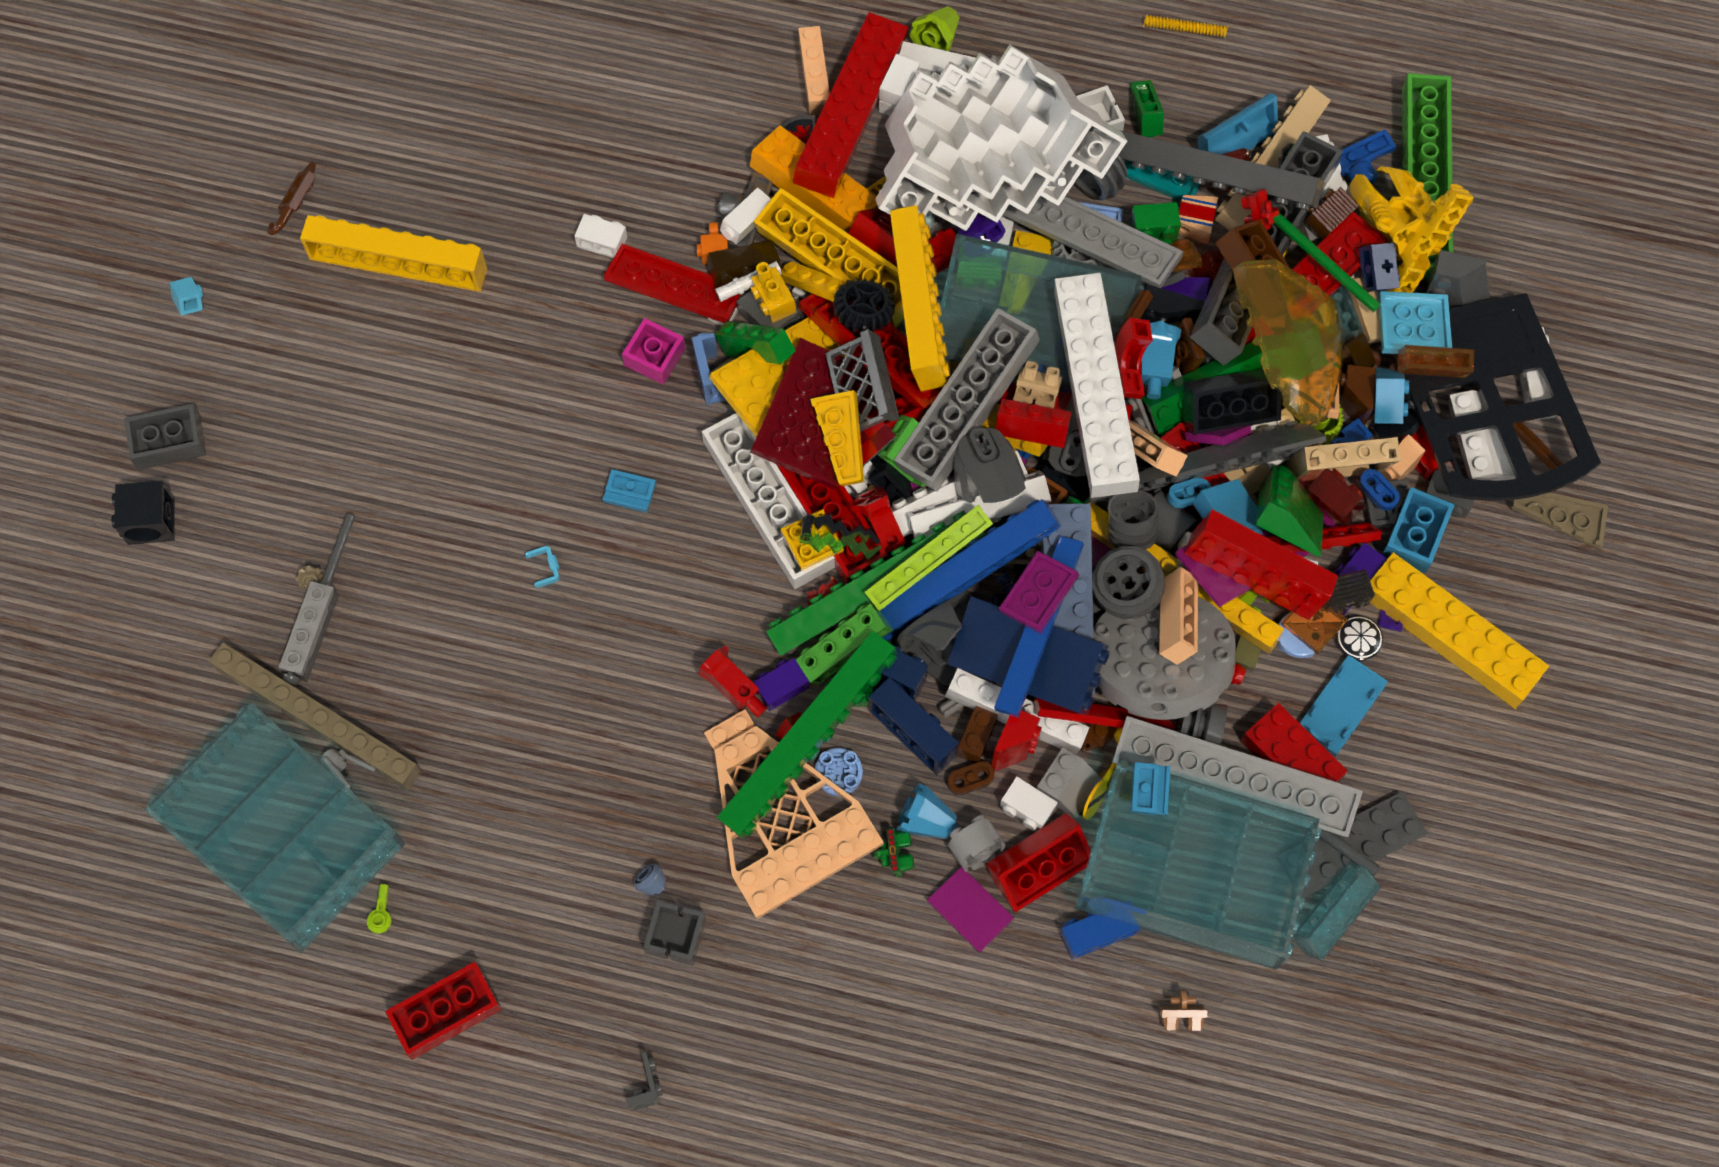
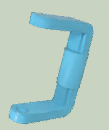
M548 546L525 553L526 558H531L547 552L548 564L554 574L553 577L535 582V588L558 582L560 579L558 573L560 567L556 555L552 554Z

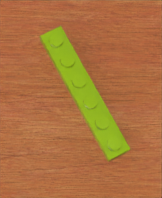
M977 505L867 589L865 594L880 611L993 523L981 507Z

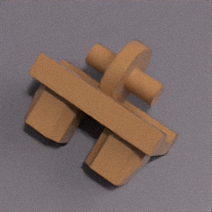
M1180 989L1179 997H1170V1004H1179V1006H1159V1014L1162 1017L1165 1030H1179V1018H1187L1188 1030L1201 1031L1204 1018H1207V1009L1204 1006H1187V1004H1196V997H1187L1186 989Z

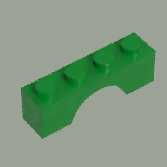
M728 321L714 334L727 357L738 358L752 348L767 363L781 365L796 351L783 328Z

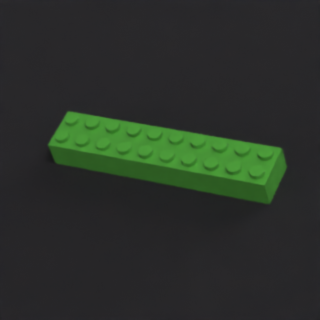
M1408 73L1402 86V170L1409 171L1417 181L1423 182L1424 191L1430 195L1433 201L1445 195L1452 184L1451 76ZM1452 232L1450 234L1451 238L1447 240L1446 245L1441 250L1453 253ZM1438 254L1428 256L1431 266L1425 272L1422 279L1427 278Z

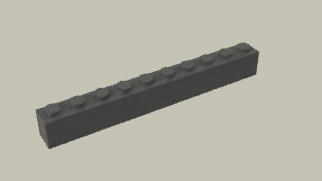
M1121 131L1127 139V143L1118 155L1124 164L1125 162L1132 163L1131 167L1144 170L1145 167L1152 168L1151 172L1160 175L1169 172L1172 173L1174 178L1184 180L1185 177L1192 178V182L1205 185L1206 181L1213 183L1212 187L1225 190L1226 187L1233 188V192L1246 195V192L1255 193L1259 189H1266L1267 197L1275 198L1274 202L1282 205H1288V202L1295 203L1296 208L1309 211L1310 207L1315 209L1318 207L1325 182L1320 178Z

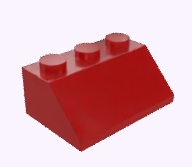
M1002 399L998 411L996 429L1004 437L1064 448L1072 413L1061 409Z
M1022 710L1019 717L1009 715L994 750L991 765L994 768V772L1025 761L1029 753L1034 754L1042 727L1039 726V717Z

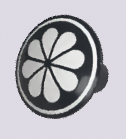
M1351 616L1344 620L1345 623L1339 625L1335 641L1346 656L1350 655L1357 661L1362 662L1374 657L1381 650L1383 634L1378 624L1372 619L1365 616Z

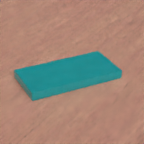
M1125 162L1128 172L1126 178L1181 202L1184 195H1196L1201 184L1192 182V178L1189 177L1181 180L1172 177V173L1169 172L1160 175L1151 172L1152 168L1145 167L1144 170L1131 167L1132 163Z

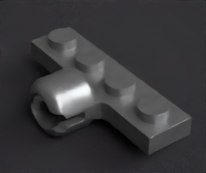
M753 172L745 195L740 196L730 192L722 194L718 205V216L725 218L757 187L769 197L773 183L762 174ZM756 227L737 245L730 240L728 248L753 244L757 233Z

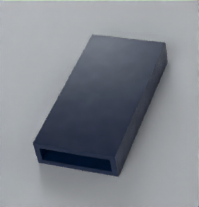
M971 596L961 623L962 629L957 634L947 664L1003 685L1025 625L999 611L1000 606ZM1053 626L1027 694L1074 712L1085 714V711L1090 709L1093 702V697H1091L1094 687L1097 688L1100 683L1101 674L1099 672L1102 664L1105 665L1108 661L1110 651L1107 650L1109 646Z

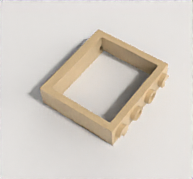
M1398 437L1304 447L1288 459L1286 463L1287 468L1291 470L1298 480L1301 479L1302 482L1361 476L1364 471L1369 469V464H1374L1375 470L1382 473L1401 461Z

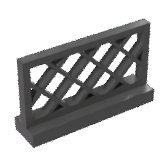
M869 329L861 332V337L826 353L835 394L842 393V390L843 392L850 391L855 379L863 381L857 392V402L859 404L862 399L867 402V405L862 415L859 414L860 432L883 421L889 420L892 422L899 419L880 336ZM862 345L863 351L860 357L853 356L856 347ZM840 354L846 355L841 366L837 367L834 357ZM851 358L858 361L852 373L845 370ZM863 364L868 367V372L864 379L857 376ZM843 373L850 375L845 388L840 385ZM868 384L873 388L869 400L862 397ZM872 406H877L879 416L872 419L867 418Z

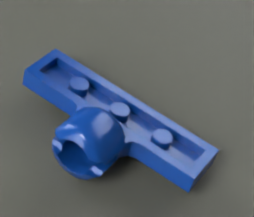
M1386 129L1343 149L1340 161L1341 176H1346L1352 182L1356 174H1362L1366 176L1371 184L1376 182L1378 174L1371 165V162L1396 150V145Z

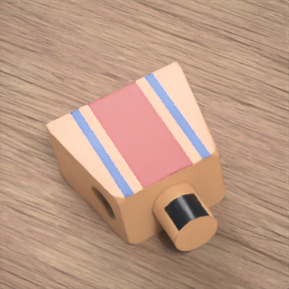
M1182 196L1180 207H1178L1181 222L1179 234L1208 244L1218 197Z

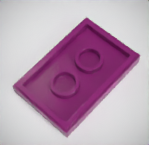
M1037 551L999 607V611L1041 634L1079 577V573Z
M962 867L927 900L978 953L984 950L1014 920V917L968 872H965Z

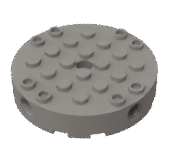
M1198 597V652L1178 665L1159 654L1160 603L1149 614L1137 619H1121L1106 611L1094 627V641L1108 645L1107 651H1110L1107 663L1105 665L1102 664L1099 672L1101 680L1098 686L1101 688L1102 694L1111 703L1128 709L1130 714L1158 720L1190 716V712L1200 708L1204 710L1214 704L1219 699V695L1225 689H1228L1233 679L1236 645L1232 627L1222 612Z

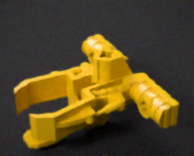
M1380 166L1376 171L1389 174L1401 196L1392 197L1388 201L1375 190L1365 175L1356 174L1349 186L1352 197L1359 205L1360 217L1387 238L1386 243H1394L1397 253L1396 260L1402 261V264L1397 268L1400 276V288L1387 290V292L1413 293L1420 280L1424 277L1425 272L1431 266L1428 256L1439 254L1441 248L1451 238L1450 234H1452L1455 226L1467 211L1474 197L1462 186L1451 184L1450 189L1446 191L1445 195L1433 201L1430 195L1424 191L1423 182L1417 181L1409 171Z

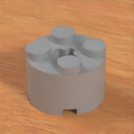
M983 815L974 818L971 824L964 829L959 827L951 832L950 837L952 839L948 844L965 872H968V867H971L973 871L983 867L987 862L996 857L994 853L998 849L1002 852L1005 848L1004 841L990 820L985 819Z

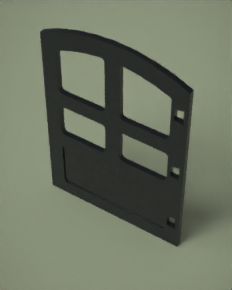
M1527 293L1449 308L1452 354L1450 357L1393 354L1400 372L1404 373L1405 380H1409V395L1451 497L1482 501H1504L1535 497L1568 486L1600 466L1601 461ZM1535 370L1542 373L1552 398L1514 406L1504 405L1494 382L1495 378ZM1470 383L1477 385L1487 411L1444 420L1438 417L1429 395L1430 391ZM1427 402L1430 411L1424 412L1420 403ZM1558 415L1563 421L1577 456L1553 470L1535 475L1532 472L1513 424ZM1491 428L1496 430L1516 480L1490 481L1464 478L1447 438ZM1451 461L1454 471L1448 473L1444 462Z

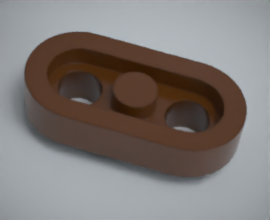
M981 761L955 770L949 775L948 788L955 795H964L987 787L993 782L994 768L991 764ZM980 772H983L986 774L987 777L985 779H980L978 777V774ZM961 780L964 786L958 787L955 782Z

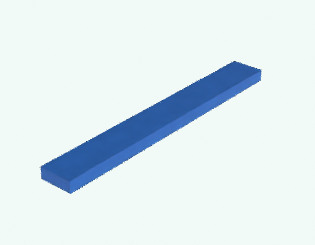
M1060 536L1052 558L1075 570L1084 544L1082 541ZM1061 604L1041 634L1025 626L994 706L995 711L1019 717Z

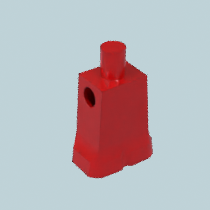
M879 486L856 497L854 503L850 505L852 511L865 515L871 530L879 539L881 546L892 558L891 552L905 545L906 541L891 510L887 492Z
M726 645L718 648L700 666L698 675L711 683L740 712L747 707L759 718L768 709L756 697L759 688L729 659V648Z

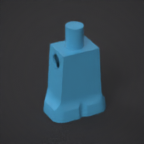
M1164 321L1150 323L1153 342L1146 348L1141 362V376L1143 384L1147 385V398L1154 400L1161 398V386L1167 387L1172 379L1175 346L1181 334L1180 328L1166 324Z

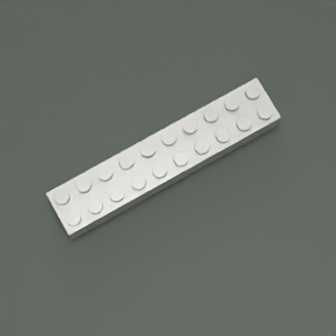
M1101 273L1057 278L1054 282V296L1090 496L1095 498L1138 492L1139 473Z

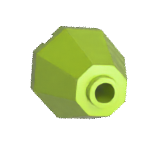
M949 6L920 16L912 23L913 29L910 32V38L914 44L949 52L960 17L956 10Z

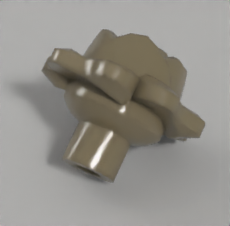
M307 565L305 569L299 568L295 580L299 582V587L308 588L311 581L320 583L324 574L321 573L319 567L313 568Z

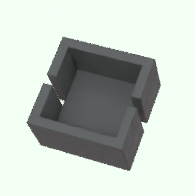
M657 900L643 947L645 954L667 959L668 955H670L672 961L694 966L707 919L705 912L683 907V917H681L679 906Z

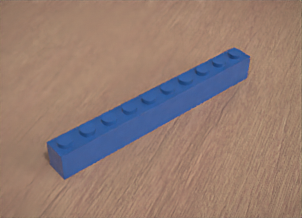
M1043 499L1031 502L1027 505L1025 511L1020 514L1015 513L1011 515L1005 524L1000 527H993L987 532V536L981 540L976 539L967 545V549L961 553H954L947 559L946 563L937 566L880 611L893 629L883 638L886 641L891 640L935 607L961 594L1062 528L1049 504Z

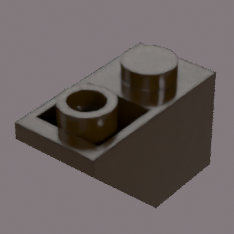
M1362 332L1357 337L1351 336L1344 343L1345 347L1339 354V368L1344 373L1348 365L1373 368L1376 360L1364 333Z

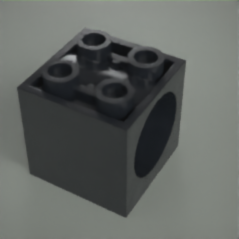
M162 480L115 484V493L112 494V504L115 507V515L111 517L112 527L117 530L119 536L128 545L175 541V498Z

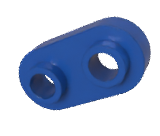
M1368 469L1362 473L1359 479L1361 490L1381 510L1389 511L1394 509L1400 499L1398 491L1379 471ZM1367 481L1373 482L1374 485H1368ZM1382 498H1388L1390 502L1386 503Z

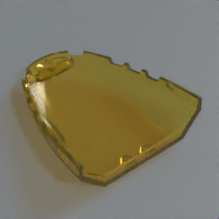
M1277 259L1243 261L1233 268L1241 307L1243 309L1248 308L1250 318L1246 321L1247 326L1254 327L1256 333L1253 343L1256 346L1260 345L1263 352L1260 362L1272 389L1279 388L1283 396V406L1295 418L1307 425L1317 426L1327 419L1341 376L1343 346L1335 299L1323 292L1319 286L1313 285L1303 275H1298Z

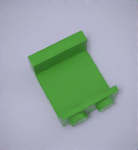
M901 415L891 429L896 438L877 455L912 484L925 488V484L899 470L894 461L919 424L914 418Z

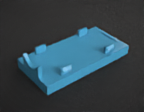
M1348 655L1300 724L1331 755L1336 757L1388 681Z

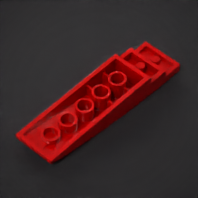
M811 294L799 302L798 308L839 346L861 337L860 333L862 331L857 330L854 333L853 328H845V323L839 324L838 317H835L832 301ZM889 322L887 327L883 326L881 332L875 329L874 333L880 336L892 389L921 410H926L935 401L943 387L920 391L911 370L907 337L891 322ZM862 345L856 347L853 356L860 357L863 351Z

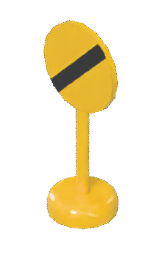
M1117 728L1114 734L1117 743L1123 728ZM1112 763L1103 779L1093 788L1083 810V818L1085 820H1089L1098 810L1107 789V782L1119 764Z

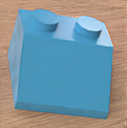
M1376 368L1373 404L1375 423L1403 424V417H1408V403H1404V394H1409V380H1405L1404 373Z

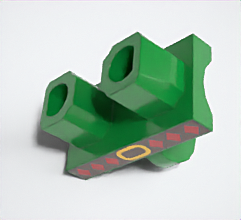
M894 828L887 829L889 849H887V843L884 842L880 850L874 852V859L881 860L882 867H888V859H890L892 873H895V877H901L903 872L915 869L913 855L901 856L900 848L912 846L911 835L908 832H896Z

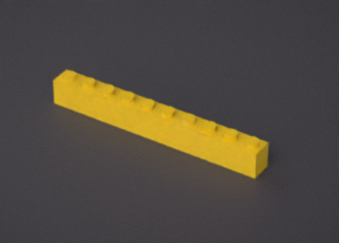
M1091 504V536L1112 550L1116 549L1108 537V513L1095 504ZM1153 544L1152 547L1146 550L1159 561L1164 577L1178 569V559L1156 544ZM1198 583V597L1208 601L1222 612L1234 632L1266 653L1270 654L1283 636V627L1238 598L1233 599L1222 607H1218Z

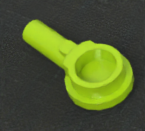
M386 884L379 885L376 910L372 911L367 918L369 930L376 934L386 932L392 924V918L386 911L389 885Z

